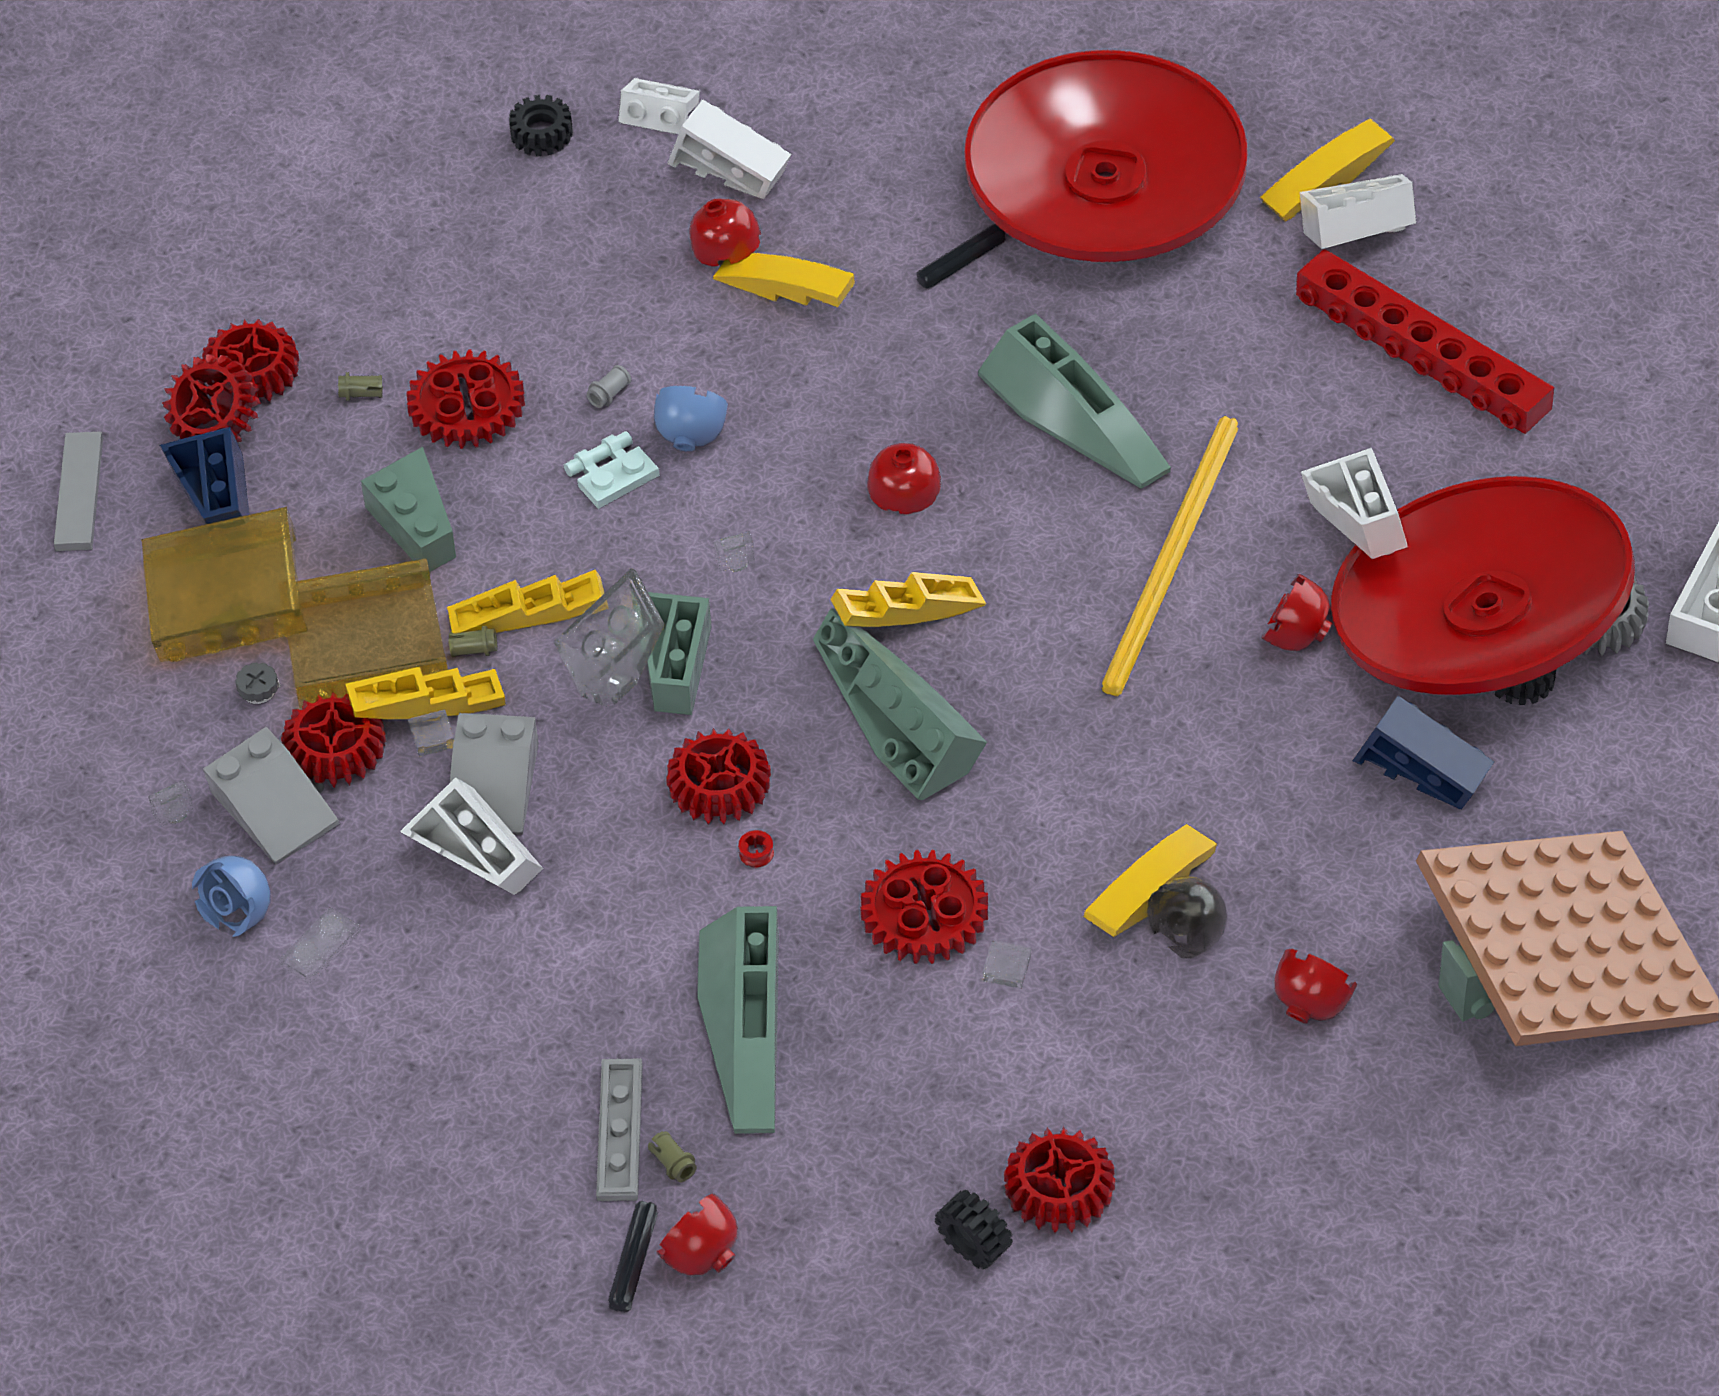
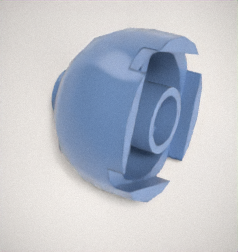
M663 387L660 389L659 395L656 394L654 406L656 428L666 440L674 443V448L681 451H694L695 446H704L714 441L721 433L728 406L723 397L708 390L706 397L696 395V387Z
M223 856L214 859L197 870L192 881V889L198 886L200 898L195 901V904L204 920L219 929V921L235 931L232 937L240 936L264 918L271 902L270 888L265 875L253 862L241 856ZM239 908L247 915L245 919L238 923L225 922L222 915L227 916Z

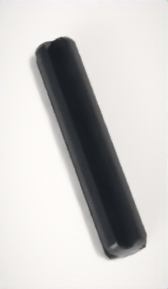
M992 224L917 271V282L923 288L930 289L1005 242V231L996 224Z
M639 1201L635 1205L608 1299L609 1308L614 1311L628 1312L631 1309L658 1215L657 1206L652 1202Z

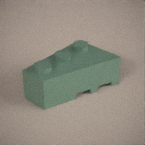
M423 447L361 480L365 508L425 575L456 558L453 531Z
M634 591L637 620L654 711L692 715L712 627L709 598Z
M1454 940L1443 942L1438 987L1462 1022L1473 1017L1483 1019L1489 1016L1495 1008L1462 946H1457Z

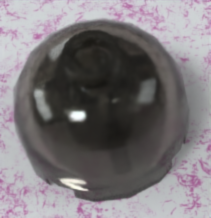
M1185 876L1175 878L1160 886L1156 892L1151 894L1148 901L1147 914L1153 933L1156 934L1160 931L1178 945L1168 946V948L1181 958H1193L1209 950L1218 943L1226 929L1228 915L1225 902L1216 888L1201 878ZM1174 934L1177 936L1187 935V944L1176 942Z

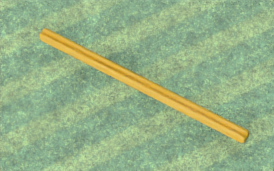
M1223 416L1217 423L1102 681V691L1106 694L1113 696L1122 694L1237 434L1238 421L1235 418L1230 419L1227 416Z

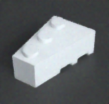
M702 99L682 125L668 165L674 167L679 163L697 169L695 174L705 178L709 173L725 179L724 185L764 199L784 173L791 154L778 144L772 143L754 132L749 126L725 114L720 108L712 106Z
M1403 174L1300 192L1304 234L1321 249L1382 232L1402 231L1405 229V226L1416 223L1412 181Z
M1372 448L1301 472L1310 503L1369 557L1374 559L1408 547L1398 511Z
M458 778L453 779L400 831L513 895L520 892L543 870V867L476 790Z

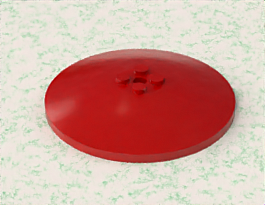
M1119 50L1082 51L1060 55L1031 65L1002 82L986 97L974 114L965 140V170L971 192L981 209L998 227L1022 243L1052 255L1091 262L1132 261L1163 254L1184 246L1210 230L1226 215L1239 196L1245 181L1247 140L1244 127L1233 105L1213 84L1188 68L1163 58L1137 52ZM1101 172H1110L1113 175L1109 177H1103L1098 174Z
M1506 476L1473 480L1431 492L1397 509L1408 547L1397 550L1392 554L1372 559L1355 544L1342 563L1334 581L1331 595V611L1336 632L1347 654L1359 667L1385 683L1402 689L1436 695H1463L1495 691L1516 686L1552 672L1582 654L1598 641L1619 617L1629 599L1634 583L1635 558L1629 534L1618 515L1605 502L1581 488L1560 481L1527 476Z

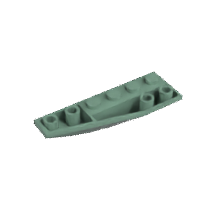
M1036 313L1007 329L978 370V376L1022 419L1142 489L1171 472L1170 465L1120 399L1087 362Z
M831 608L816 632L813 641L875 755L919 800L928 798L967 775L987 744V741L934 688L900 658L861 627L844 626L836 609Z
M777 906L736 907L699 930L698 1003L734 1134L775 1133L779 954Z

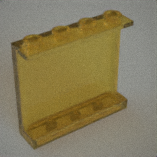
M287 507L141 539L151 641L160 662H178L184 658L213 654L223 650L254 645L263 641L308 632L301 609L293 542L297 541L296 532Z
M427 559L278 584L300 709L303 706L304 700L310 703L316 702L318 694L323 699L330 698L334 691L338 698H342L347 694L345 686L347 683L420 667L423 676L448 670Z

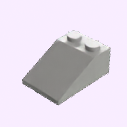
M459 713L453 742L450 782L458 778L473 787L514 835H523L539 744L535 717Z
M267 727L203 768L213 796L275 865L340 824L338 818L290 752Z

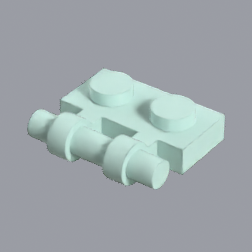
M627 431L617 436L611 434L602 439V444L589 451L583 449L574 455L573 460L564 464V469L569 477L581 471L586 474L577 479L578 487L598 509L660 476L659 468L639 446L627 453L623 450L633 444L632 438ZM609 456L613 459L601 467L596 465V463Z

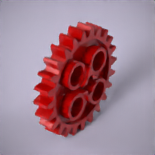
M468 349L465 357H460L457 351H453L452 359L449 360L441 354L439 355V364L436 365L430 361L426 362L428 372L417 370V380H410L409 382L410 391L406 392L409 417L412 418L413 426L420 428L422 436L430 433L433 443L444 438L445 447H449L453 441H458L460 449L464 448L466 441H472L475 447H479V439L482 438L489 443H493L492 434L496 433L504 437L506 435L505 426L514 428L516 426L515 417H522L521 407L525 406L523 381H520L518 370L512 371L510 362L501 364L499 355L488 360L486 351H482L478 357H473L471 349ZM460 377L465 379L473 420H468L458 379Z
M915 850L914 859L908 860L903 853H900L899 864L896 865L887 859L885 860V872L874 869V881H865V892L861 893L860 907L865 933H872V943L874 945L883 942L885 954L897 949L898 960L900 961L907 954H913V962L918 964L921 956L927 955L929 962L934 964L936 954L940 953L948 961L950 960L951 949H955L961 954L965 953L964 941L975 944L976 932H984V920H988V893L984 891V880H977L975 868L965 871V860L963 859L954 865L951 864L950 853H947L941 860L936 859L935 850L930 851L928 858H922L919 850ZM912 882L917 884L922 901H918V891ZM926 909L931 910V920L937 931L932 929Z

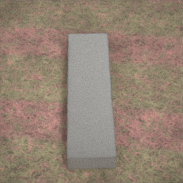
M102 432L65 433L54 537L55 551L93 549L103 447Z
M642 1058L602 1059L597 1201H638Z

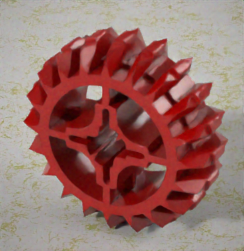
M244 319L243 324L235 326L230 322L229 330L218 329L216 337L208 338L207 347L203 348V361L207 354H213L217 359L220 355H225L231 359V362L236 360L241 363L244 368L243 370H247L252 374L253 379L251 382L258 386L259 390L253 396L257 398L264 396L270 403L272 392L283 396L284 386L292 387L293 377L298 376L299 354L298 350H296L295 341L292 339V336L286 333L284 327L277 328L273 321L263 325L260 319L254 324H249ZM227 378L211 379L206 384L212 386L217 382L222 383Z
M207 354L204 361L199 357H193L192 368L186 364H181L183 374L180 377L178 375H171L172 380L175 382L174 387L164 388L166 394L171 396V399L162 402L163 407L169 411L164 418L167 423L172 425L170 427L171 433L177 437L180 436L179 439H184L230 427L236 441L242 442L240 432L242 430L252 431L251 426L247 424L249 419L259 418L258 414L252 410V407L261 404L260 399L253 396L259 389L254 382H251L253 379L252 374L247 370H243L244 368L241 363L236 360L231 362V359L225 355H220L217 359L213 354ZM227 378L222 383L217 382L212 386L204 384L211 379ZM212 420H216L219 423L211 428H196L201 423L205 425Z
M333 691L330 698L323 699L318 694L316 702L310 703L304 700L302 710L292 709L291 719L285 720L281 741L309 780L314 777L315 782L321 784L324 783L325 779H329L330 784L335 788L338 782L337 779L344 778L350 785L351 775L356 774L364 779L365 767L375 770L376 759H383V747L385 746L386 736L382 719L355 717L348 694L338 698Z
M713 728L710 735L704 736L698 731L695 741L685 738L682 744L683 748L674 749L673 758L669 759L667 765L668 775L666 780L670 797L673 799V803L678 802L681 813L690 810L693 820L704 814V819L708 825L713 820V816H719L720 821L724 825L727 815L732 814L735 819L740 821L742 809L753 814L755 804L763 805L764 793H768L770 788L769 777L771 776V768L768 765L764 749H759L756 739L747 741L744 732L733 736L729 728L724 734H718ZM740 764L748 771V774L740 773V769L736 765ZM689 776L697 777V781L701 782L700 786L694 784L689 779Z
M1047 1127L1044 1137L1040 1138L1032 1132L1029 1137V1144L1019 1141L1016 1153H1010L1008 1166L1004 1170L1005 1194L1007 1199H1011L1013 1212L1021 1211V1218H1023L1024 1223L1035 1217V1225L1038 1230L1046 1222H1050L1054 1233L1058 1231L1059 1224L1066 1223L1067 1228L1072 1233L1075 1229L1076 1220H1079L1081 1224L1088 1228L1091 1216L1101 1218L1103 1206L1109 1207L1112 1201L1113 1190H1115L1114 1165L1111 1160H1108L1106 1148H1098V1142H1096L1095 1137L1084 1141V1135L1081 1130L1072 1136L1068 1135L1065 1127L1062 1128L1060 1134H1053ZM1048 1161L1045 1165L1037 1167L1038 1165ZM1055 1170L1058 1173L1059 1179L1056 1178ZM1083 1190L1079 1194L1072 1196L1075 1192Z

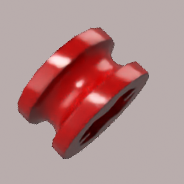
M753 830L745 833L740 838L738 844L739 857L745 865L762 867L771 862L774 857L773 840L768 833L761 830ZM757 844L763 845L762 852L759 853L758 850H756V853L749 852V846L754 845L757 848Z

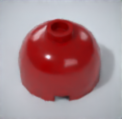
M713 199L694 214L690 223L689 234L695 258L702 264L719 266L718 261L729 259L730 264H734L750 256L760 245L759 235H761V230L753 212L741 201Z
M912 443L889 445L881 450L871 462L867 488L871 500L879 508L886 511L887 509L899 511V514H911L926 509L936 500L941 487V475L936 460L923 447Z
M1297 574L1291 582V585L1294 586L1290 594L1284 593L1268 624L1277 622L1274 630L1269 628L1261 637L1264 641L1283 650L1299 651L1305 649L1314 639L1322 642L1332 625V622L1326 619L1330 608L1327 595L1321 587L1301 574Z
M1286 949L1274 977V989L1278 999L1288 1007L1286 1014L1296 1021L1305 1024L1308 1023L1310 1018L1323 1021L1332 1019L1340 1014L1349 1003L1357 983L1355 981L1350 984L1345 983L1349 976L1348 974L1317 956L1308 954L1306 960L1295 957L1298 950Z
M713 1193L698 1202L704 1209L699 1213L696 1211L692 1214L688 1211L672 1227L660 1243L662 1249L656 1252L670 1267L679 1273L689 1276L704 1275L713 1268L719 1273L735 1257V1254L731 1251L738 1237V1225L735 1216L728 1206Z

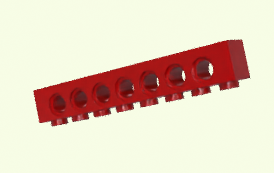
M1325 248L1297 272L1296 295L1305 305H1314L1327 313L1333 322H1342L1355 330L1361 339L1365 341L1371 340L1383 347L1389 356L1393 358L1399 357L1411 364L1418 374L1423 376L1429 375L1440 382L1448 392L1458 393L1470 400L1477 410H1486L1499 418L1505 427L1509 429L1515 428L1526 434L1552 410L1554 386Z

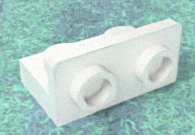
M634 78L621 90L619 122L679 134L682 125L688 118V114L699 104L700 91Z

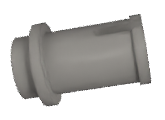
M615 365L599 382L593 381L586 393L589 402L597 408L612 404L613 397L630 384L632 379L629 372L624 367Z

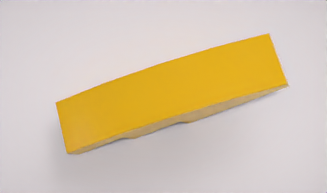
M1368 119L1316 150L1286 173L1260 196V199L1286 222L1301 210L1300 192L1337 186L1338 184H1350L1395 140L1372 119Z
M752 253L747 258L734 264H730L729 259H727L713 276L714 280L775 302L781 296L806 306L813 298L839 307L855 284L854 274L844 270L798 258Z
M595 569L562 583L556 575L523 588L514 580L448 606L447 610L452 633L482 630V626H487L488 629H495L496 633L571 619L605 607L607 602L601 577Z
M911 572L905 583L874 580L868 591L837 589L830 599L844 626L861 627L908 625L945 619L986 605L971 577Z
M420 667L345 684L354 716L359 718H436L459 715V713H475L506 705L505 695L495 669L461 677L458 668L423 676Z
M1188 824L1184 825L1155 845L1112 882L1085 910L1083 917L1111 936L1119 935L1154 913L1161 906L1165 895L1180 887L1188 879L1193 868L1205 862L1214 854L1217 843Z

